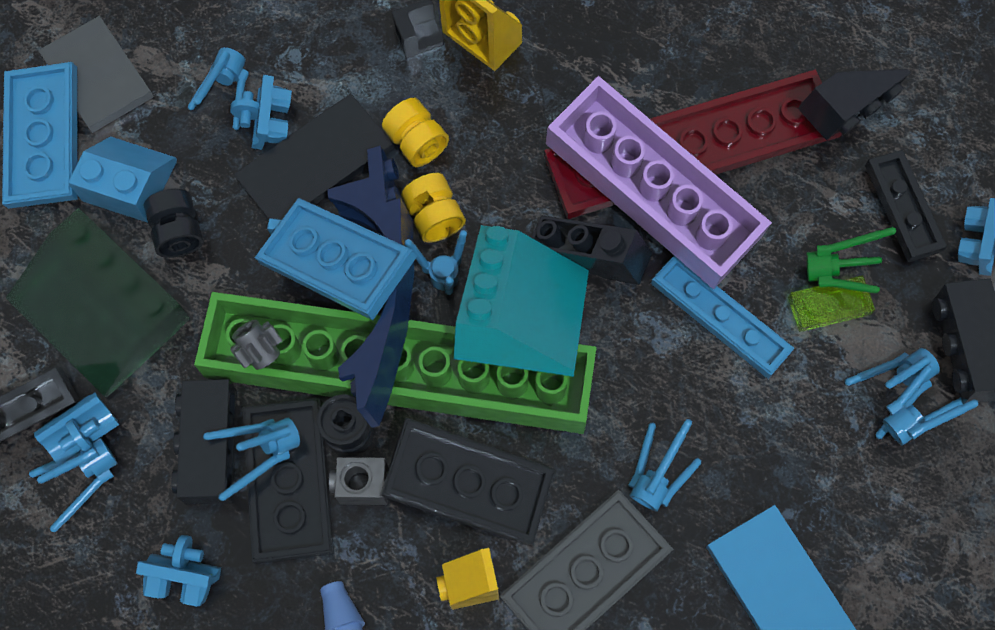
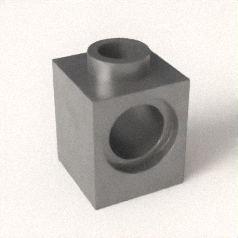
M337 457L336 469H331L329 473L330 493H335V498L340 505H387V498L380 496L389 468L386 459ZM357 473L368 475V482L364 488L360 490L349 488V480L353 475Z

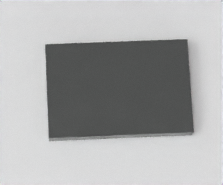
M100 15L38 50L47 65L73 62L77 66V111L92 133L154 97Z

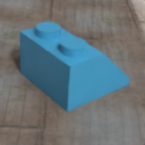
M110 136L83 151L68 184L83 202L148 223L143 204L148 197L164 190L177 159L176 157Z

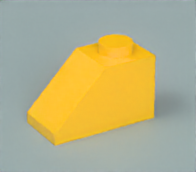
M489 548L480 549L442 564L444 575L436 577L441 601L449 600L452 610L499 600L498 586Z

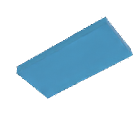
M73 62L4 71L2 205L10 209L78 200L77 194L68 184L77 165V66Z
M298 198L254 258L261 265L374 320L417 258V255L412 249Z
M776 505L706 546L757 630H856Z

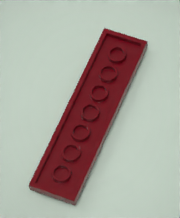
M816 69L650 118L651 121L715 175L841 136V133L838 132L826 140L798 109L809 94L822 84ZM551 148L544 150V158L567 219L615 205Z

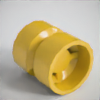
M408 98L394 106L382 122L384 132L394 144L400 145L402 154L414 167H421L430 163L443 152L449 142V135L440 124L436 123L435 120H431L430 112L417 98Z
M441 173L423 175L410 182L401 193L411 216H415L414 224L421 239L427 243L437 242L454 235L466 222L457 201L452 199L453 193L444 175Z

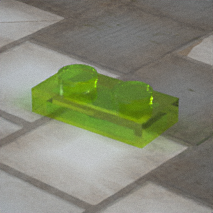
M863 275L846 279L847 281L866 284ZM819 286L791 292L788 297L799 332L869 316L875 311L869 292L837 287L819 288Z

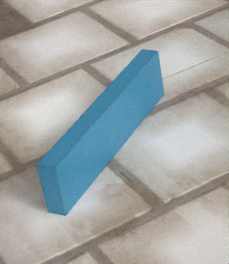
M675 256L668 261L651 281L655 288L767 379L772 376L794 350L793 346L718 286L712 289Z

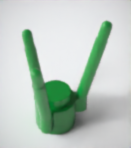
M890 227L830 245H817V251L806 252L808 281H818L819 288L837 287L860 292L879 293L880 288L878 286L835 279L832 276H839L841 267L882 263L881 257L839 259L838 253H831L894 235L896 228Z

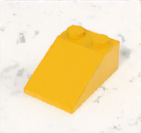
M439 0L442 32L492 70L496 71L522 44V24L519 19L509 11L504 12L492 0Z

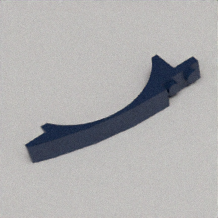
M381 145L367 149L369 177L328 189V199L330 202H333L340 217L365 226L373 232L405 246V240L407 239L414 243L413 219L401 200L398 188L395 186V180L399 179L396 162L393 158L388 159ZM414 262L387 299L381 317L370 335L357 351L338 367L339 378L342 382L354 379L350 383L351 394L356 397L357 410L371 428L380 426L392 393L408 331L414 281Z

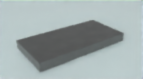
M618 490L499 597L527 630H587L674 549L623 493Z

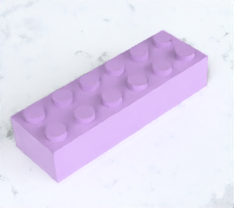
M599 76L547 128L546 145L712 289H715L762 238L772 223Z

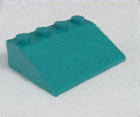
M481 225L456 320L454 359L574 377L589 270L518 230L505 229L501 226Z

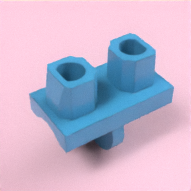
M263 75L261 87L257 91V101L253 100V92L244 91L242 99H236L231 103V114L240 118L239 126L249 128L251 120H254L251 147L254 149L262 150L265 142L279 143L287 138L288 121L270 118V111L287 113L290 107L292 91L279 86H273V76Z
M990 198L989 207L968 206L966 210L965 230L984 233L982 240L961 238L958 260L962 263L979 266V275L991 276L995 258V198Z
M94 392L63 414L44 424L43 427L34 432V436L59 466L79 451L83 450L86 452L93 447L91 443L117 427L119 423L96 392Z
M181 535L176 545L163 543L161 555L151 554L147 561H138L136 574L144 575V596L157 599L166 598L170 592L171 581L183 583L180 602L192 606H201L206 602L211 585L219 580L221 567L202 564L204 551L192 548L191 536Z

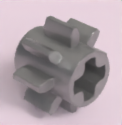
M251 320L234 332L232 338L236 345L232 346L230 350L244 368L252 364L256 370L270 365L278 358L280 351L276 345L283 340L268 321L261 326L257 320Z

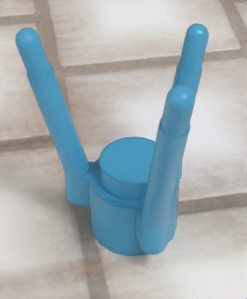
M221 48L209 73L188 104V109L194 110L196 105L202 102L215 81L227 86L232 85L236 81L235 100L242 99L245 82L249 75V72L243 69L245 65L244 56L231 48ZM234 116L233 128L238 130L240 128V118Z
M465 230L460 231L454 254L451 257L441 255L434 258L431 262L426 260L410 239L405 240V246L412 249L417 255L416 261L420 264L422 272L429 274L432 285L438 290L445 291L447 295H451L453 288L459 281L458 266L462 263V253L467 232Z
M919 348L910 355L904 352L894 360L845 379V384L850 386L897 368V375L888 380L885 386L890 389L901 382L908 386L925 366L930 365L932 367L931 373L904 404V407L908 408L924 391L932 387L930 379L940 372V367L936 358L928 350ZM884 424L876 432V438L882 439L888 432Z
M927 365L898 399L886 406L890 415L883 419V423L891 436L903 446L924 432L977 407L978 401L971 400L963 404L960 397L924 417L913 405L905 408L904 404L931 373L932 367Z
M284 418L276 422L274 419H270L258 424L204 433L203 438L205 440L259 432L257 437L238 443L236 449L242 451L260 445L265 454H273L269 459L219 495L221 501L237 493L277 463L290 458L289 450L300 445L298 430L290 418Z
M690 419L684 421L656 472L648 470L646 475H643L656 429L655 423L648 425L635 474L628 486L633 488L629 496L650 510L658 511L661 505L667 507L673 495L701 465V460L696 458L667 488L669 480L664 475L692 425Z
M102 438L91 443L93 447L88 451H79L59 466L53 460L29 472V476L32 478L39 476L37 482L40 484L56 478L77 466L80 467L87 478L94 474L96 476L93 482L51 525V532L58 531L104 482L114 477L110 468L118 463Z

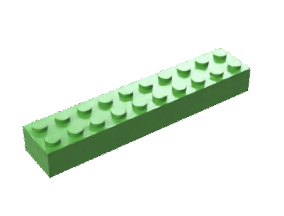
M212 292L194 366L207 379H229L234 383L329 397L342 394L353 396L350 383L354 379L342 382L339 378L338 367L350 358L364 343L381 316L376 315L374 320H371L357 312ZM251 320H257L261 326L268 321L283 340L276 345L280 351L278 358L270 365L256 370L252 364L244 368L230 350L232 346L236 345L232 338L234 332ZM409 320L403 351L387 405L584 434L595 362V346L578 344L574 377L454 359L455 326Z

